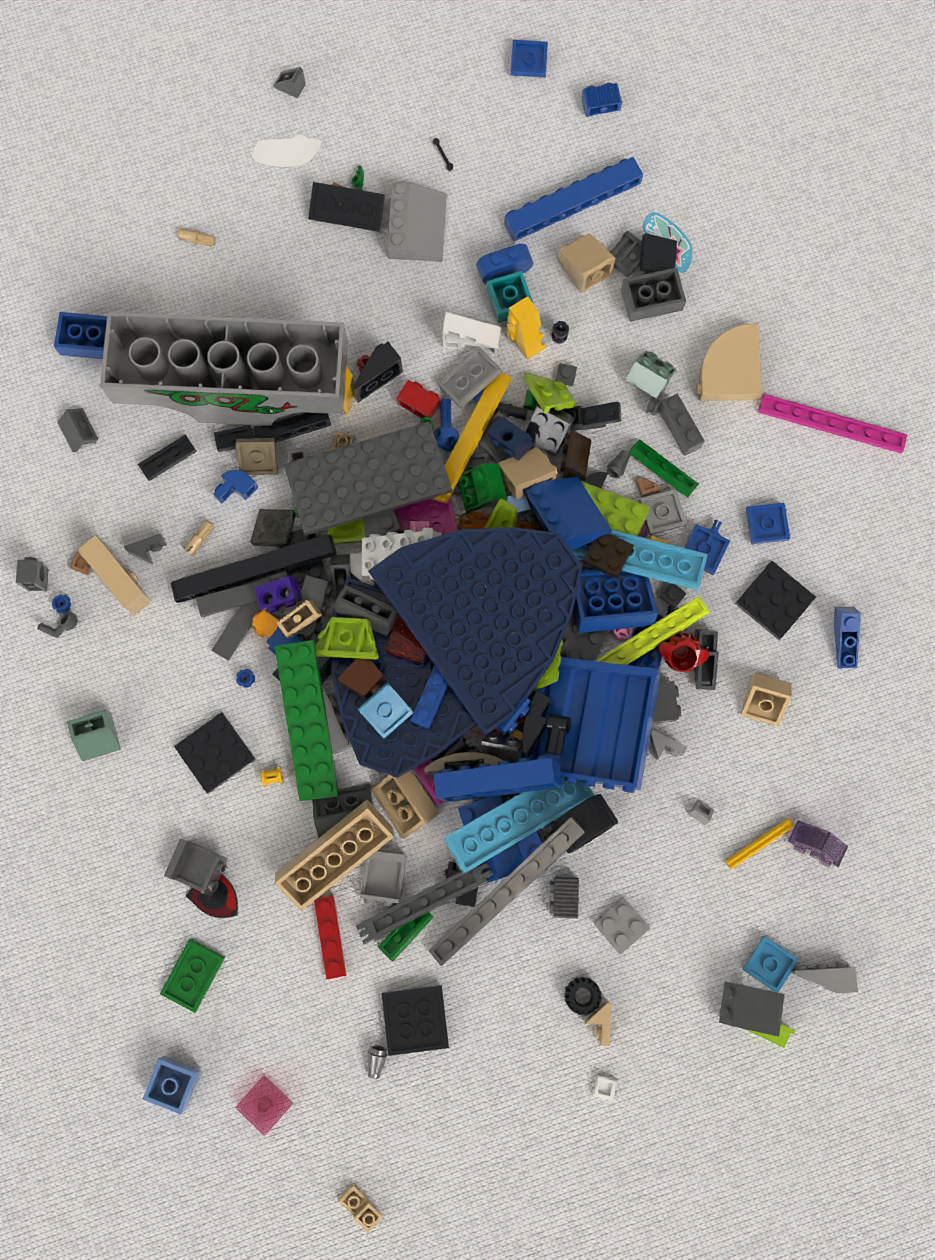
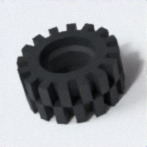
M580 977L574 978L573 981L568 983L569 985L565 988L564 997L566 1004L574 1013L589 1015V1013H594L599 1008L602 994L599 986L593 980ZM580 988H586L590 991L591 998L586 1004H580L575 999V994Z

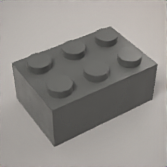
M677 268L623 279L621 291L630 322L683 311L686 298Z

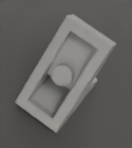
M654 729L651 730L650 743L656 760L660 758L664 748L667 749V753L675 757L684 755L687 747Z

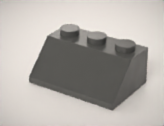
M370 784L339 789V796L312 800L313 818L318 838L364 801L368 800L374 806Z

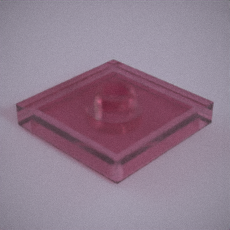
M263 1075L235 1108L265 1136L293 1105V1102Z

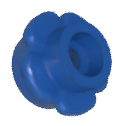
M57 595L52 601L53 609L58 613L68 611L71 608L70 598L67 595Z
M250 669L240 670L237 673L236 682L239 686L248 688L255 682V675L252 674L253 672Z

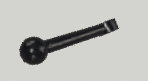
M434 138L433 144L437 146L445 163L447 164L446 169L448 171H452L453 164L449 163L443 149L439 144L440 140L438 138Z

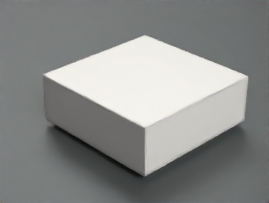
M597 1074L592 1095L613 1101L618 1080Z

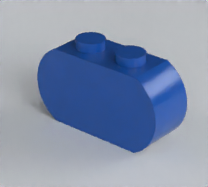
M519 243L482 256L477 261L476 266L482 282L487 284L489 280L519 271L525 273L532 268L534 262L527 245Z

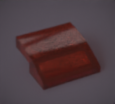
M398 614L386 647V652L423 663L427 655Z

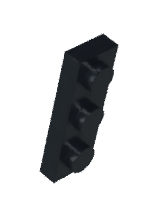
M185 434L138 465L148 481L197 451Z

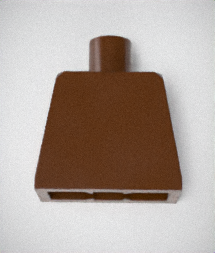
M357 658L338 678L340 684L366 700L382 687L381 684L385 680L382 673L370 659Z

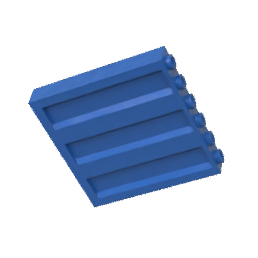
M561 657L558 667V681L540 688L536 692L539 691L553 701L544 716L545 719H548L550 714L571 718V728L569 733L566 734L562 755H554L544 752L548 734L546 728L531 755L527 756L524 753L523 758H529L531 761L537 760L538 756L549 755V758H553L560 763L561 778H564V781L575 784L577 780L583 781V785L595 787V784H602V788L610 790L620 787L622 791L634 793V790L641 791L661 673L653 668Z

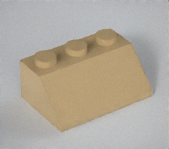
M412 771L399 778L387 776L371 790L403 839L440 814Z

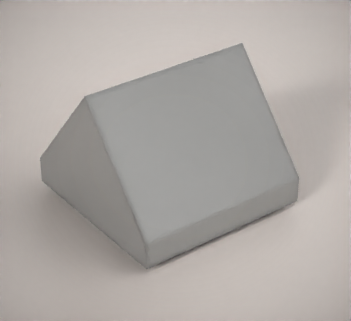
M697 800L688 815L706 825L710 822L714 810L700 800Z

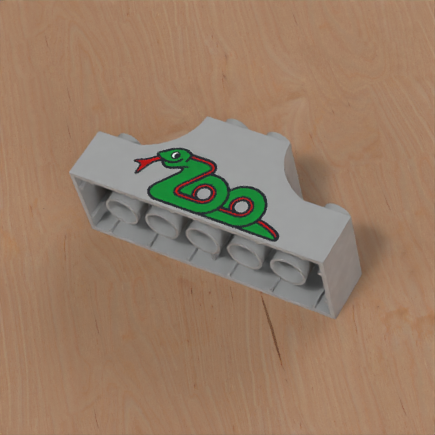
M108 312L100 387L112 403L165 407L185 413L196 419L198 423L273 426V421L276 418L292 413L343 414L348 351L344 322Z

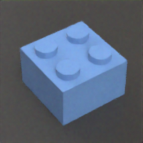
M162 1056L157 1061L143 1100L182 1114L188 1106L201 1070L167 1056Z

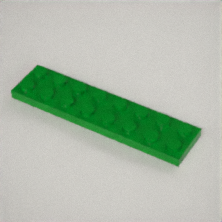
M315 640L276 645L274 648L299 801L339 796Z

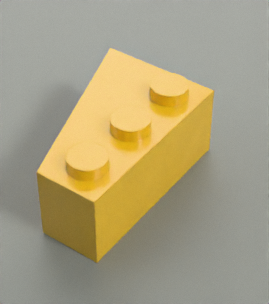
M527 296L509 307L506 333L511 341H515L528 360L546 347L541 341L543 333H539L538 329L541 327L539 311Z

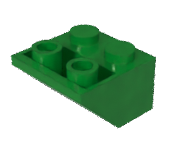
M483 463L462 473L458 481L466 512L495 506L502 498L506 501L508 500L499 464Z

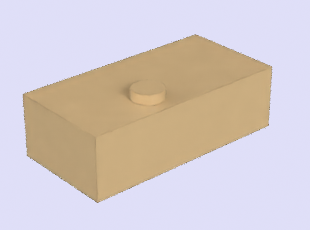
M96 535L77 549L121 605L132 615H135L151 602L150 598L137 584L139 579L132 571L128 572L107 545Z

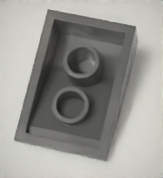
M724 981L719 1023L779 1036L785 994Z

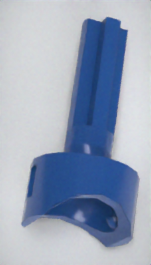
M442 398L440 401L441 424L440 428L435 429L434 436L437 445L446 452L454 449L458 441V430L451 427V399Z

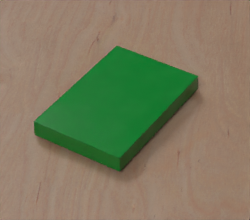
M189 939L160 995L196 1013L226 957Z

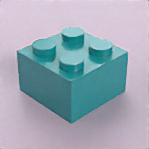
M522 271L487 281V293L498 323L508 321L509 307L528 296L533 303Z

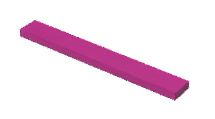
M763 394L758 413L897 453L904 451L907 434L767 394Z

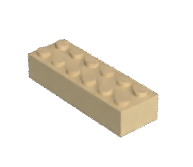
M366 800L275 873L274 883L302 911L394 837L393 827Z

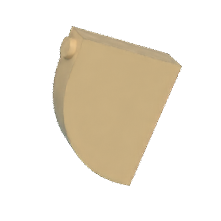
M758 323L734 327L720 335L710 346L701 364L699 383L696 384V394H699L700 401L759 400L762 395Z

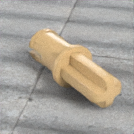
M180 228L178 233L180 240L192 242L194 245L202 244L210 247L215 245L216 239L214 236L202 234L198 230L195 232Z
M206 520L199 530L192 534L194 536L183 549L194 556L201 544H205V539L215 526Z

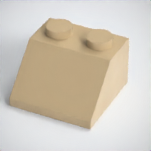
M754 672L747 688L741 716L779 726L792 697L791 683Z

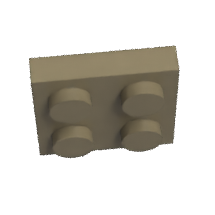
M274 438L236 439L240 471L245 472L247 475L278 474Z

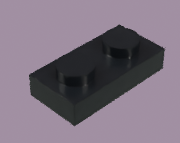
M251 425L214 432L218 452L236 449V439L254 438Z

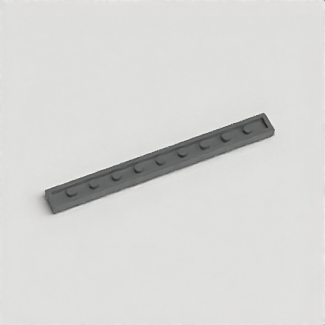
M573 816L428 950L440 966H443L586 833V830Z

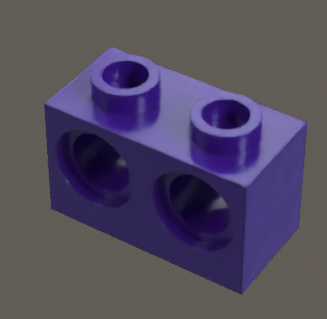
M287 576L255 587L260 610L268 611V613L277 612L279 607L295 606L297 601L302 600L296 577ZM289 588L290 593L288 597H286L285 593L286 590ZM272 595V601L269 603V596Z

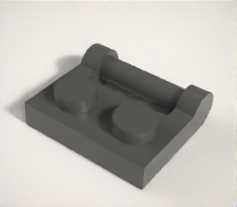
M626 231L622 235L623 238L610 253L616 257L627 243L632 244L619 259L615 258L614 267L628 278L640 265L642 241L629 231Z

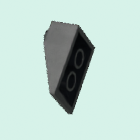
M389 341L379 344L374 349L355 382L353 389L358 403L403 373L402 359Z

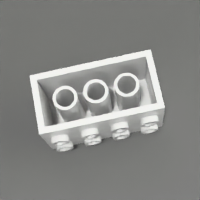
M423 528L419 532L405 530L402 534L388 532L384 536L370 534L369 537L362 538V576L368 578L370 582H375L368 572L369 569L403 546L441 536L442 533L435 532L432 528Z

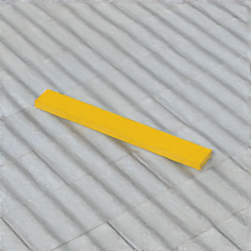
M501 373L486 386L445 464L452 492L512 379L510 375ZM452 492L431 499L447 503Z

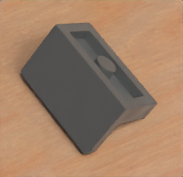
M83 408L67 409L58 420V425L72 452H77L83 444L97 442L98 437Z

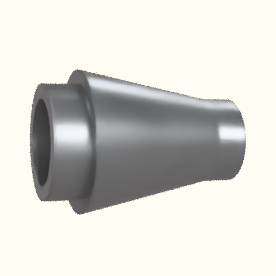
M621 450L607 465V473L616 479L623 476L630 454L625 450Z
M371 1046V1049L368 1051V1077L373 1079L380 1078L388 1056L386 1048Z

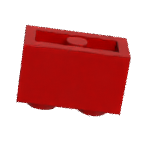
M408 380L396 397L399 406L421 419L424 417L432 418L440 406L439 396L433 391L425 390L416 381Z

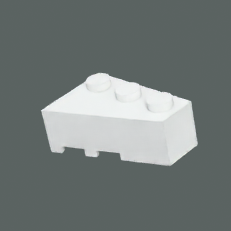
M446 312L443 326V348L473 352L479 346L485 353L497 355L501 327Z

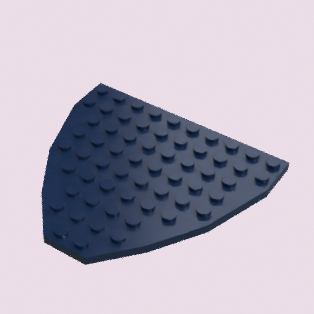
M514 527L461 529L403 546L369 569L368 572L482 733L487 735L507 720L525 697L528 698L554 661L573 612L582 564L560 533ZM522 697V699L520 700V702L518 703V705H517L516 708H515L514 705H515V704L519 701V699Z
M346 578L344 586L347 585L392 606L380 587ZM334 610L333 617L347 618L341 614L336 613ZM397 614L396 623L388 636L372 630L379 658L370 660L385 678L381 686L388 682L414 712L434 668V664L402 618ZM332 657L331 673L341 719L360 766L399 778L440 755L477 725L448 685L430 729L412 723L410 721L413 716L412 714L383 739L357 709L366 699L344 687L338 681V678L357 658Z

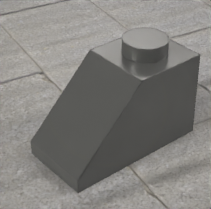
M350 554L335 555L330 559L334 599H337L341 593L346 578L352 579Z

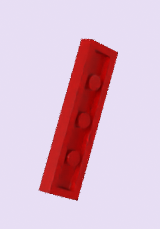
M334 895L317 898L314 900L326 980L347 976Z

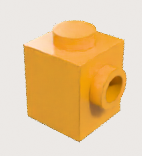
M267 611L257 612L252 619L254 621L252 625L256 628L254 632L262 638L264 636L269 638L278 628L277 621L279 620Z

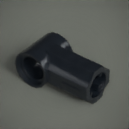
M550 714L547 719L546 728L548 734L544 752L562 755L566 734L569 733L571 728V718Z

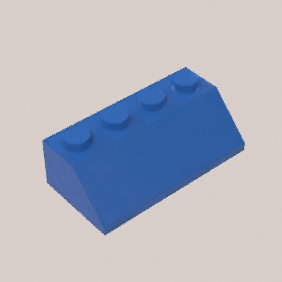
M502 795L492 796L459 807L458 811L463 826L504 803ZM518 842L480 864L481 866L488 863L490 867L483 872L491 870L493 873L492 876L486 878L487 883L507 877L523 862Z

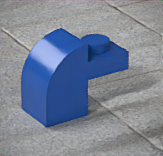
M230 470L221 475L225 482L216 487L213 495L222 504L236 491L246 501L259 487L245 472Z

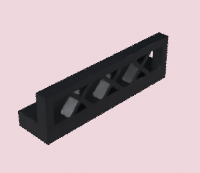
M306 412L273 422V426H260L254 429L256 438H274L275 443L329 427L331 422L328 413Z

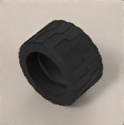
M597 794L551 823V828L554 832L557 831L573 816L586 830V833L566 851L567 853H572L611 829L618 823V820L603 796Z

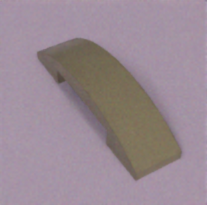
M465 752L442 757L424 769L425 775L440 773V770L445 769L446 765L484 762V764L488 763L491 766L498 765V762L504 760L484 753Z

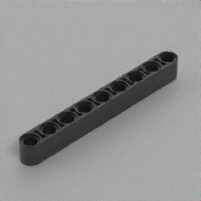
M322 535L171 582L170 585L175 602L181 603L335 556L337 552L332 535Z

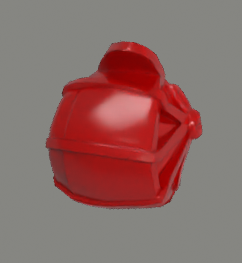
M680 631L672 636L669 642H661L659 645V651L665 658V663L671 669L679 672H689L704 663L709 657L708 650L700 648V642L692 633L688 634Z

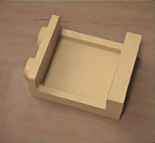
M538 447L527 451L519 461L512 457L498 463L503 483L516 500L523 497L522 489L546 479L554 480L557 475L555 465H551L547 455L542 453Z

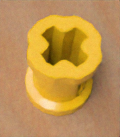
M278 766L277 769L266 771L261 769L263 787L271 783H284L281 766Z

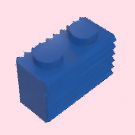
M605 83L597 87L588 86L584 88L582 103L585 116L620 111L622 99L618 83Z

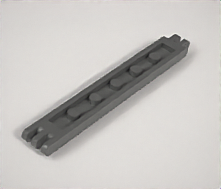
M489 864L478 865L464 874L459 872L356 925L357 930L365 927V930L359 933L360 937L369 936L362 940L363 944H368L487 883L486 878L492 876L493 873L491 870L485 873L483 871L490 867Z

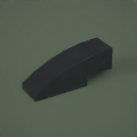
M695 629V637L700 642V648L707 649L709 652L708 659L694 668L696 689L716 690L719 656L717 651L718 631L714 629Z
M539 691L535 693L530 703V709L526 714L524 723L523 752L527 756L531 755L546 730L547 719L544 716L553 703L551 698Z

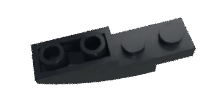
M619 401L585 408L575 406L562 409V411L576 417L570 431L606 427V424L622 422L621 404Z

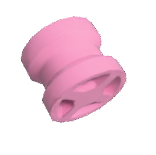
M633 628L612 630L613 637L619 641L627 640L632 634Z

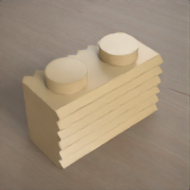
M305 600V603H302L293 612L277 621V625L287 638H292L319 618L322 613L313 601Z

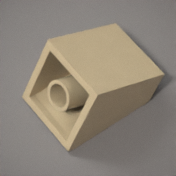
M590 233L585 236H579L571 244H565L558 253L559 262L580 293L612 275L615 257Z

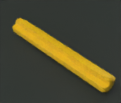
M785 819L726 859L727 866L730 869L735 868L794 827L793 823L789 819Z

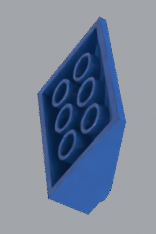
M578 476L541 481L525 489L527 501L544 531L560 533L572 551L598 539L600 536L612 532Z
M596 569L581 571L574 603L578 633L645 627L655 623L658 611L649 577L622 571L617 579Z

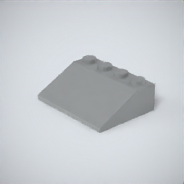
M392 181L387 245L388 259L443 261L446 193L411 182Z

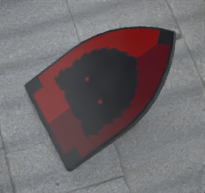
M221 874L218 880V888L213 892L212 896L203 894L194 888L186 895L193 904L209 916L215 918L238 916L236 891L232 883L223 874Z

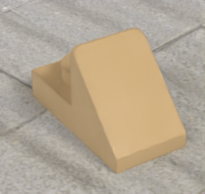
M604 1002L584 1022L586 1024H600V1027H597L596 1038L600 1040L602 1046H610L611 1003Z

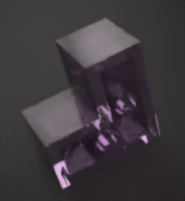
M797 820L788 840L794 846L793 849L801 854H805V852L810 853L811 857L819 860V863L826 867L833 865L839 868L848 848L844 842L831 832Z

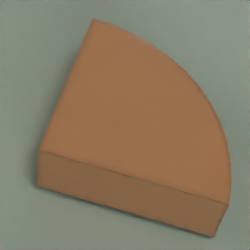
M637 478L635 480L641 497L660 491L659 486L655 482L646 478Z
M77 551L69 568L89 576L90 565Z

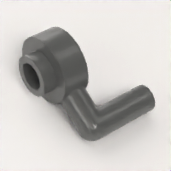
M66 611L61 616L56 629L40 623L37 629L54 638H58L64 630L69 631L76 627L78 622L77 615L71 611Z

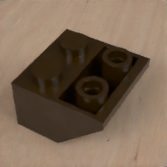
M571 430L570 436L565 438L560 471H563L562 478L578 476L581 481H584L592 440L576 431Z

